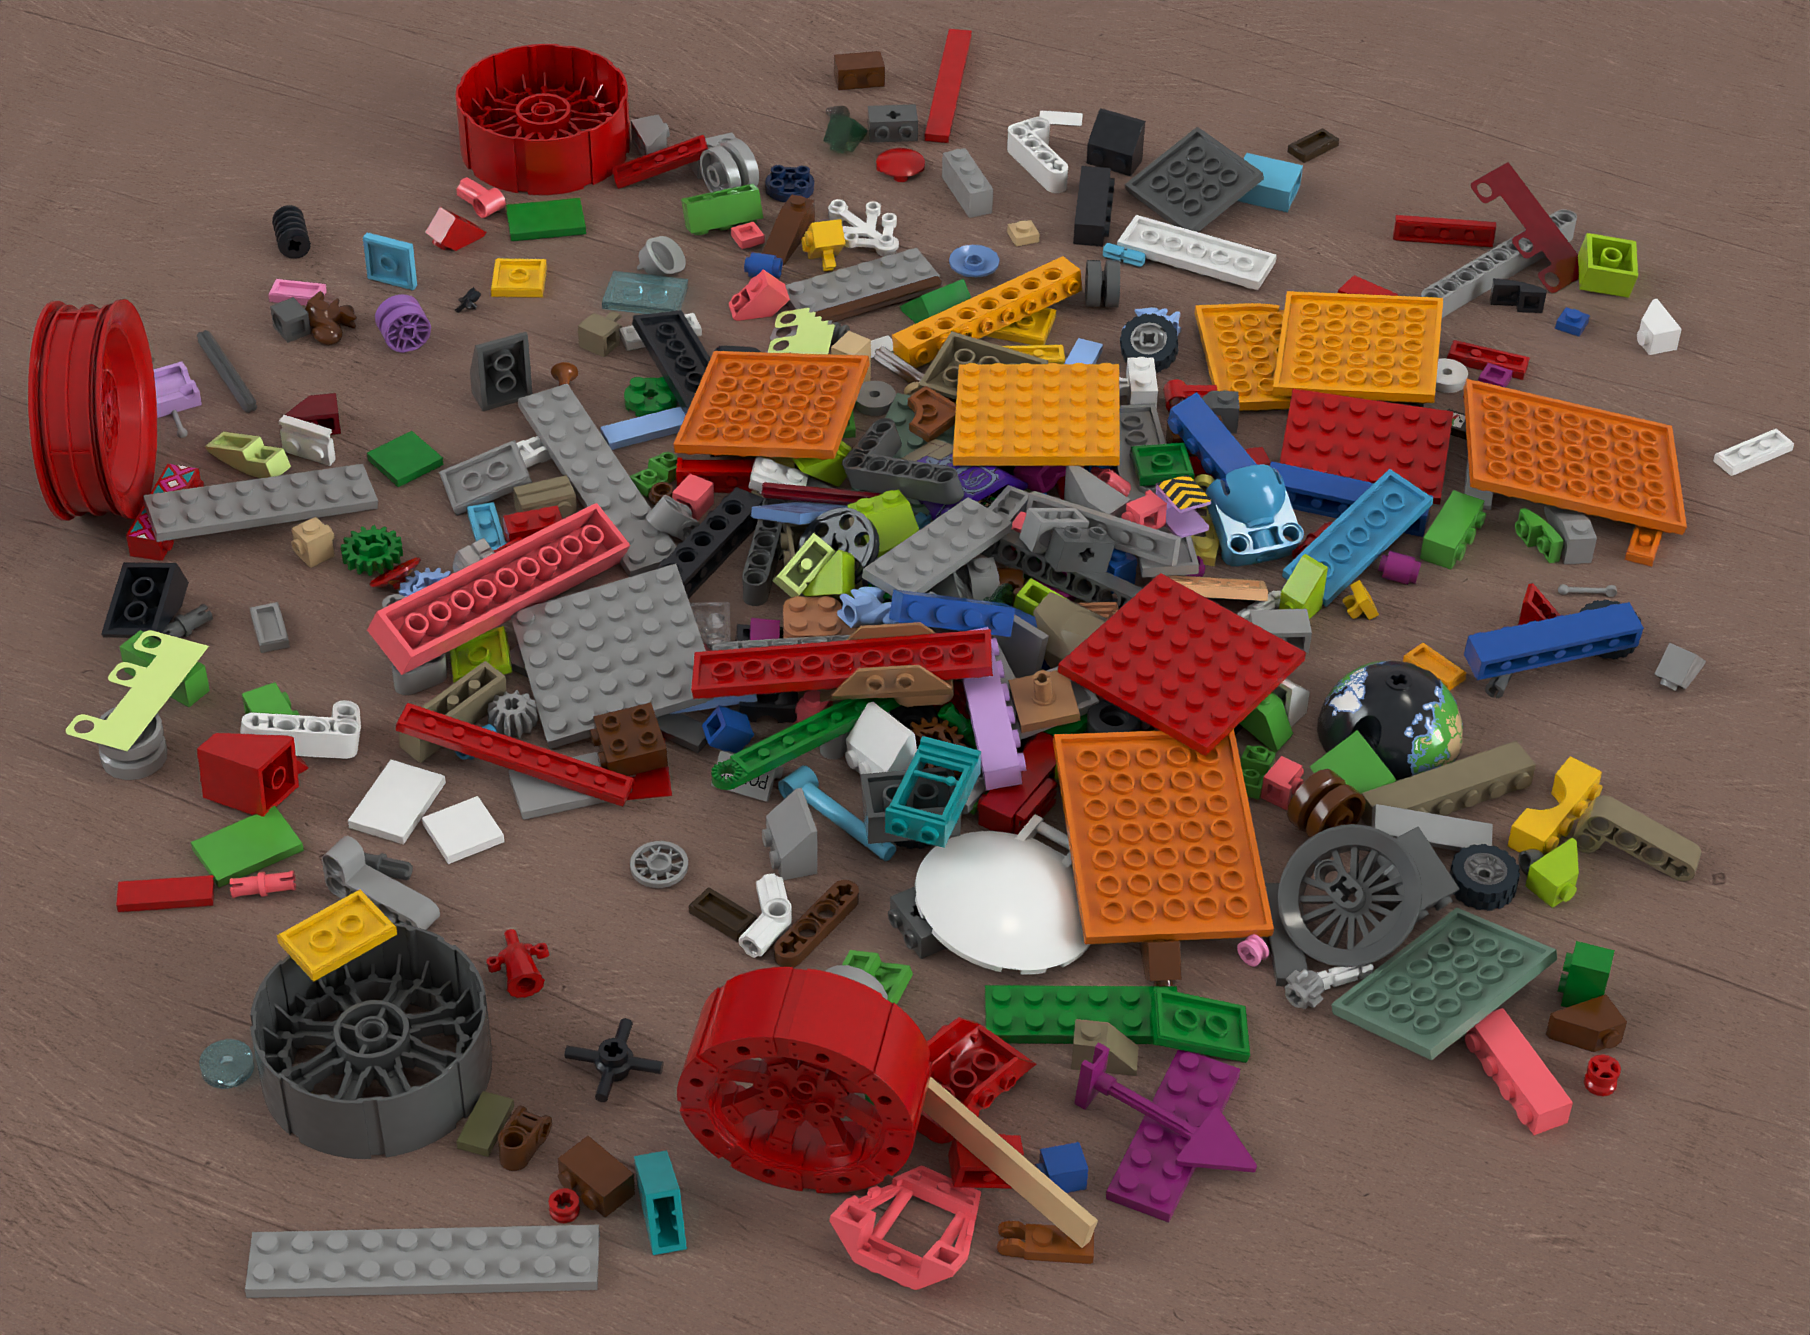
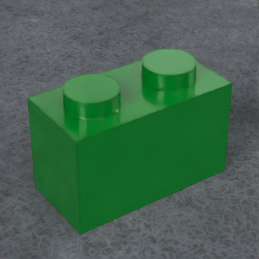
M1576 941L1574 952L1566 953L1562 971L1568 972V975L1561 973L1557 992L1563 993L1561 1006L1570 1007L1604 995L1615 950Z

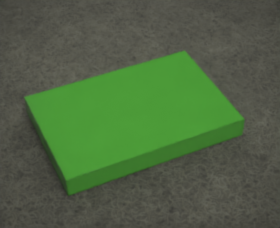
M273 806L264 817L255 814L191 842L193 852L209 875H214L215 883L219 888L229 884L230 878L245 877L304 851L303 843L276 806Z

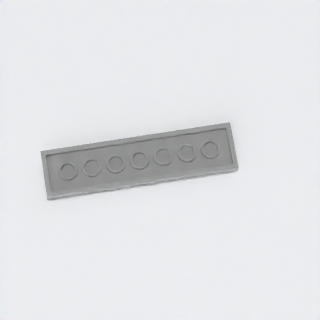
M356 464L144 495V506L156 541L159 542L312 519L314 517L319 518L378 509V499L364 465Z

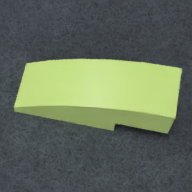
M222 432L205 446L206 450L219 460L259 479L280 476L291 467L284 449L264 446L260 436Z

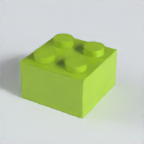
M1586 233L1578 253L1579 290L1629 298L1638 278L1636 241Z

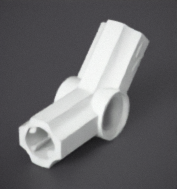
M775 873L766 874L756 881L762 914L739 937V945L745 950L747 955L753 958L762 956L792 926L791 903L787 899L783 878L776 876Z

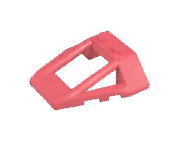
M921 1165L894 1177L890 1185L883 1188L876 1185L868 1189L867 1195L861 1198L855 1195L847 1198L830 1215L829 1221L853 1262L873 1273L887 1277L901 1286L919 1290L953 1277L968 1260L981 1191L975 1188L953 1187L952 1178ZM895 1196L874 1227L876 1212L872 1211V1209ZM912 1196L956 1214L941 1238L929 1249L923 1258L883 1240ZM958 1237L955 1247H952V1244Z

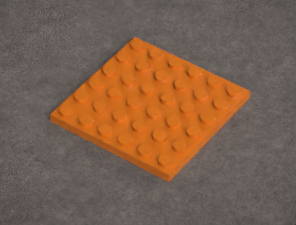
M714 351L673 443L675 453H685L688 455L712 454L714 456L738 455L741 457L765 456L767 458L835 459L870 365L869 356Z

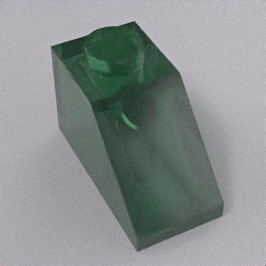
M832 113L823 141L834 152L841 154L844 153V150L853 152L867 135L868 130L855 119Z

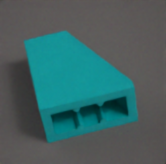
M667 1150L634 1156L637 1187L652 1254L658 1255L687 1249L680 1188Z

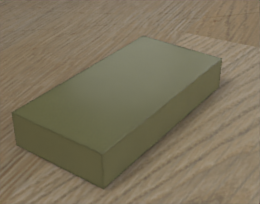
M483 1091L456 1141L457 1149L489 1157L499 1133L503 1130L514 1108V1099Z

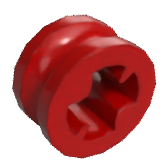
M563 1188L554 1191L550 1195L548 1200L549 1212L554 1221L563 1224L570 1223L579 1216V1196L575 1191ZM563 1203H570V1207L568 1208L565 1205V1209L558 1208V1205L561 1204L563 1206Z

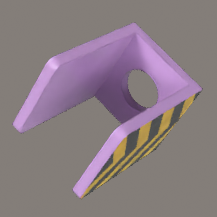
M1189 475L1156 483L1155 494L1167 503L1166 527L1173 535L1184 538L1209 530V525L1195 509L1210 505L1211 499Z

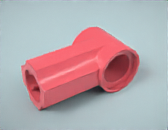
M468 177L462 179L456 188L457 196L473 205L474 211L481 218L490 216L503 209L506 205L505 198L499 189L492 188L488 190Z

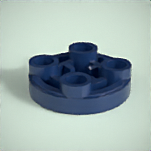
M775 165L771 167V173L766 177L765 190L771 198L780 202H786L792 194L809 198L814 192V178L810 174V168L807 166L784 167L782 165Z

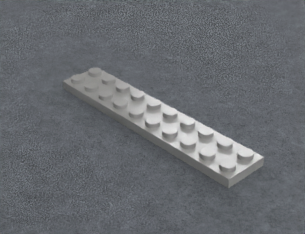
M564 384L519 398L518 407L536 435L540 438L542 444L546 447L547 452L562 475H567L575 495L584 509L597 503L629 542L630 547L620 561L628 577L656 570L661 561L675 550L676 545L668 533L660 532L648 522L646 516L651 511V508L569 385Z
M1155 404L1120 406V466H1115L1116 474L1131 484V490L1127 496L1131 501L1145 496V491L1148 490L1156 493V485L1139 486L1130 455L1131 446L1166 444ZM1166 526L1157 529L1173 535ZM1191 536L1181 538L1178 561L1172 567L1137 556L1142 577H1156L1160 573L1165 576H1185L1198 574L1199 563Z
M599 1225L252 1232L245 1293L246 1298L598 1290Z

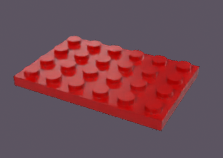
M1293 389L1280 463L1375 483L1386 471L1391 469L1428 495H1432L1433 504L1440 505L1453 411Z

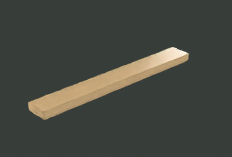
M930 1077L922 1110L1081 1248L1088 1244L1098 1220Z

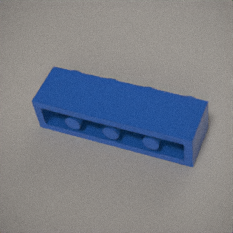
M1197 392L1170 409L1168 425L1171 431L1183 439L1187 450L1197 456L1206 473L1212 474L1215 479H1221L1225 482L1226 492L1229 495L1230 490L1226 481V475L1239 468L1257 465Z
M893 589L889 618L898 623L921 622L927 627L958 631L988 627L991 629V635L1011 637L1015 608L1005 603Z

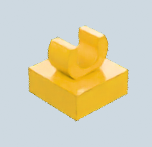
M1358 580L1351 584L1350 587L1354 595H1348L1342 600L1347 607V613L1350 617L1355 619L1363 612L1369 620L1378 616L1379 613L1373 599L1362 582Z

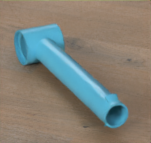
M802 765L779 781L778 788L784 799L795 789L802 788L808 804L865 847H868L880 859L888 861L895 854L896 846L891 842L868 844L865 823L818 788V778L809 767Z

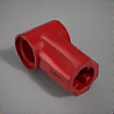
M1179 379L1170 380L1163 388L1166 409L1170 412L1173 406L1196 392L1202 398L1210 391H1217V385H1186L1184 381Z

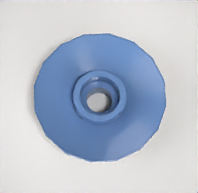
M972 244L955 249L950 254L949 264L956 273L976 278L992 274L998 268L1000 259L991 248Z

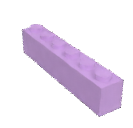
M985 627V628L974 629V630H986V629H989V628H988V627ZM992 638L993 676L962 678L977 750L981 751V769L986 791L1022 784L1021 772L1026 771L1024 754H1017L1016 749L1021 747L1018 729L1012 730L1011 724H1015L1013 707H1007L1005 702L1010 701L1007 683L1001 684L1000 678H1005L1002 660L996 661L995 656L999 655L996 638Z

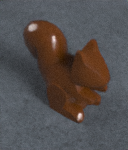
M319 291L307 302L305 310L308 312L310 326L313 328V337L321 344L332 345L339 342L343 335L342 329L338 324L356 328L354 320L357 317L354 315V308L351 305L339 307L340 300L338 298L328 304L324 301L323 292Z

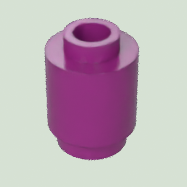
M1389 551L1388 556L1382 555L1378 571L1383 572L1382 578L1407 585L1408 582L1416 584L1422 562L1415 561V557Z

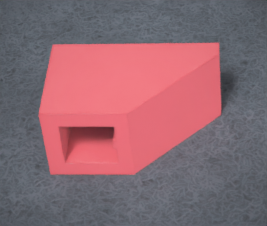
M762 270L749 281L748 285L735 294L728 304L733 319L741 321L772 317L790 298L785 284L765 270Z

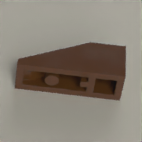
M793 194L789 197L779 212L762 254L776 255L777 258H782L783 266L801 244L802 237H805V231H807L811 223L815 222V200Z

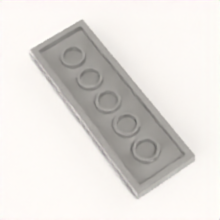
M917 248L908 249L900 253L862 262L858 265L785 285L790 298L786 304L791 310L810 308L809 312L811 313L933 276L940 278V275Z
M967 497L863 568L862 578L891 596L893 595V589L925 593L1010 533L1012 522Z

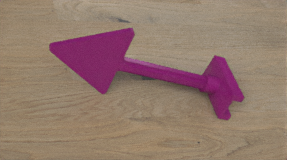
M1098 1042L1095 1046L1092 1063L1087 1060L1082 1062L1074 1101L1075 1105L1086 1110L1099 1092L1105 1096L1111 1095L1189 1140L1177 1156L1176 1165L1256 1172L1257 1164L1219 1108H1213L1201 1126L1196 1127L1117 1082L1116 1078L1105 1073L1110 1048Z

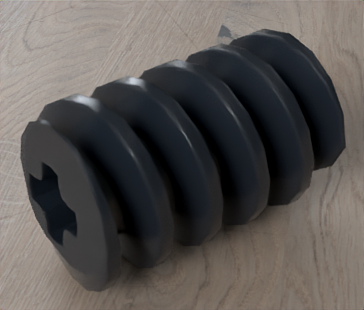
M293 205L279 208L272 217L279 251L288 258H301L308 253L311 244L302 210Z

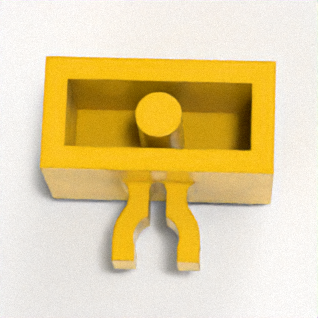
M842 220L811 223L807 231H805V237H802L803 251L808 253V259L822 257L823 272L833 271L836 267L834 256H837L845 245Z

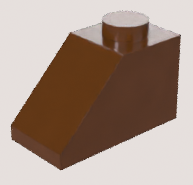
M1169 939V941L1146 940L1139 942L1145 979L1154 981V986L1160 987L1173 986V980H1182L1180 941Z
M1605 994L1551 1013L1546 1035L1549 1039L1596 1052L1605 1048H1614L1619 1043H1622L1627 1021Z

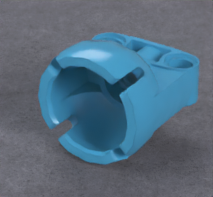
M1260 464L1229 472L1226 475V481L1230 490L1229 495L1226 492L1223 480L1216 479L1206 489V495L1211 499V504L1207 505V509L1222 549L1221 557L1227 565L1245 566L1280 559L1291 555L1292 551L1301 543L1304 531L1297 522L1283 478L1277 469L1271 468L1269 465ZM1284 536L1290 537L1293 541L1285 539ZM1232 547L1239 548L1241 552L1233 550Z

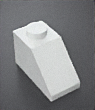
M1653 299L1641 320L1640 329L1637 332V341L1648 355L1677 350L1682 330L1658 299Z

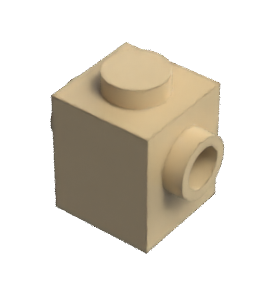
M317 517L292 528L293 541L291 544L293 550L310 568L335 556L332 541L334 540V533L329 525H324Z

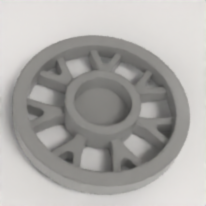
M666 841L649 842L640 846L631 856V874L636 881L646 887H670L680 882L688 871V857L685 851L674 843ZM661 849H668L670 852L666 854L661 852ZM650 851L652 854L648 858L643 855V853ZM679 857L683 860L677 863L671 862V860ZM635 863L645 864L647 867L635 868ZM671 870L680 871L676 875L670 873ZM648 873L652 875L649 879L643 877ZM661 876H665L667 878L666 880H657V878Z

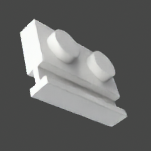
M283 415L279 420V424L282 425L280 430L282 448L285 452L331 466L336 460L333 439L330 438L332 429L287 415Z
M756 456L748 488L761 492L764 482L806 486L808 474L796 468L776 463L771 459ZM788 500L789 503H791V502H800V501Z

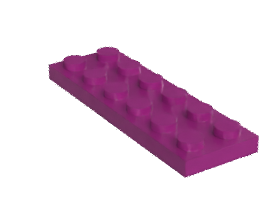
M1178 1049L1152 1102L1190 1124L1200 1127L1213 1108L1217 1107L1223 1112L1239 1079L1241 1069L1194 1052ZM1145 1115L1106 1191V1199L1169 1223L1196 1168L1178 1166L1175 1163L1177 1156L1189 1140Z

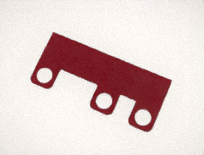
M1509 162L1471 183V189L1483 203H1489L1501 196L1526 230L1512 239L1513 245L1524 258H1531L1542 251L1552 263V265L1538 273V278L1549 292L1556 293L1579 279L1577 252ZM1478 184H1487L1491 188V196L1484 197L1480 195L1477 189ZM1521 238H1527L1532 242L1533 250L1531 252H1525L1520 248L1519 240ZM1551 272L1558 277L1559 284L1556 287L1546 283V273Z

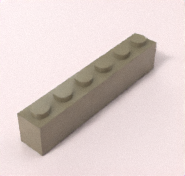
M1514 741L1362 793L1366 803L1361 819L1367 826L1372 827V808L1376 804L1447 816L1463 808L1473 807L1492 798L1496 799L1504 794L1525 789L1532 784L1536 764L1519 743Z

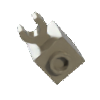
M611 311L605 318L592 313L578 325L579 347L602 357L607 356L620 344L619 328H622V325L616 322L622 315Z

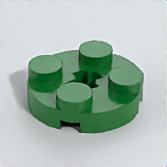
M634 377L630 380V385L624 392L626 409L634 411L637 417L676 408L678 404L663 377Z

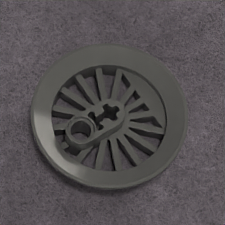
M1365 825L1336 826L1309 838L1289 859L1282 873L1278 889L1279 914L1283 926L1292 941L1310 957L1322 963L1338 967L1367 965L1392 953L1412 931L1422 904L1421 877L1410 853L1398 840L1388 833ZM1359 850L1369 851L1368 858L1359 875ZM1351 851L1350 875L1346 872L1340 857V853ZM1381 855L1386 858L1387 861L1369 878L1378 856ZM1394 867L1397 868L1400 876L1378 884ZM1331 871H1337V878L1333 882L1326 883L1325 876ZM1309 885L1327 892L1329 895L1304 896L1306 886ZM1401 885L1404 887V895H1379ZM1351 894L1357 898L1353 903L1348 899ZM1303 904H1329L1304 915ZM1376 904L1399 905L1394 910L1390 911ZM1370 911L1383 915L1385 918L1379 922ZM1363 914L1375 926L1371 932L1368 930ZM1330 915L1313 932L1310 931L1308 923ZM1358 921L1364 938L1356 945ZM1337 923L1328 945L1321 942L1319 939ZM1348 924L1347 949H1339L1337 946Z

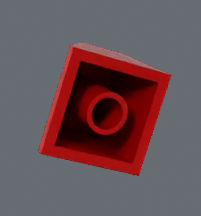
M215 733L197 748L200 782L203 798L251 815L257 814L264 817L273 806L277 807L299 787L295 743L292 736Z

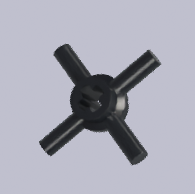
M621 1019L615 1038L604 1040L598 1050L566 1046L564 1055L566 1059L594 1063L597 1071L600 1072L601 1079L595 1094V1099L599 1102H606L608 1100L613 1082L625 1079L630 1070L662 1074L663 1061L634 1057L633 1052L626 1044L633 1025L630 1019Z

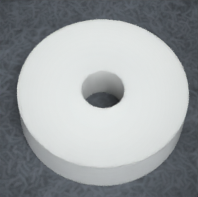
M1439 359L1436 391L1454 393L1462 390L1468 378L1467 368L1462 363L1453 359Z

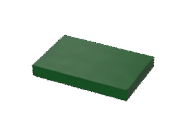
M580 198L506 205L511 241L586 234Z
M1154 987L1151 993L1154 1045L1245 1063L1248 1061L1250 1046L1246 1006Z

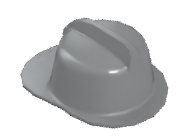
M666 236L650 238L639 252L640 264L637 266V270H645L652 278H660L667 274L678 273L685 268V256L678 244Z

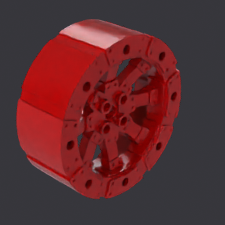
M559 44L517 46L481 59L463 74L460 84H457L455 97L460 150L463 162L468 169L473 170L474 175L478 179L493 187L513 193H519V191L528 192V195L570 193L582 190L588 184L595 185L607 179L613 174L612 167L623 164L627 159L626 153H629L631 146L627 81L622 71L616 68L613 62L595 52L575 46H561Z
M793 967L757 969L727 980L724 986L721 988L717 987L705 1001L677 1086V1101L681 1102L679 1111L686 1126L703 1147L718 1159L723 1157L731 1163L730 1167L747 1176L774 1186L802 1192L803 1188L816 1189V1193H845L862 1190L883 1182L884 1177L888 1174L893 1176L907 1162L912 1152L931 1077L932 1062H929L930 1049L923 1033L906 1012L895 1003H891L882 997L881 993L862 983L838 974L807 968V970L794 969ZM752 1058H761L762 1060H754ZM733 1081L753 1083L752 1087L745 1089L743 1086L737 1085ZM855 1093L866 1094L873 1102V1104L869 1103L868 1101L856 1095ZM846 1116L853 1121H842L841 1118L844 1119Z

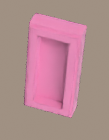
M276 279L269 292V301L280 303L294 297L300 305L306 306L307 302L319 291L323 292L325 296L327 292L326 284Z

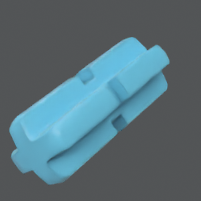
M1106 243L1103 248V257L1120 262L1124 260L1123 263L1142 267L1145 262L1146 255L1143 252L1129 248L1125 250V247Z

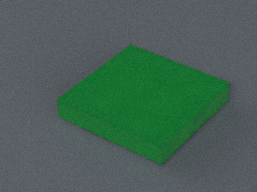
M413 431L367 452V460L397 487L444 465L443 457Z
M1185 443L1131 446L1130 455L1139 486L1156 485V483L1184 475H1189L1194 480L1195 474Z

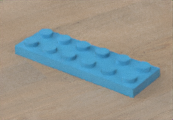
M1389 469L1283 569L1282 577L1286 580L1289 579L1304 554L1327 566L1328 570L1322 604L1327 607L1432 506L1433 497Z

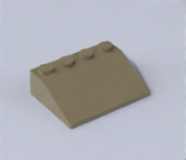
M951 331L918 384V387L921 389L927 386L943 396L957 399L959 365H966L968 363H976L978 365L995 363L1048 364V360Z

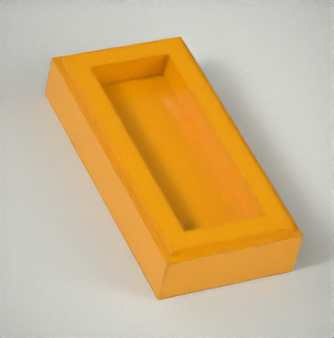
M1421 643L1403 657V662L1412 663L1433 673L1449 691L1466 679L1467 672L1425 643Z

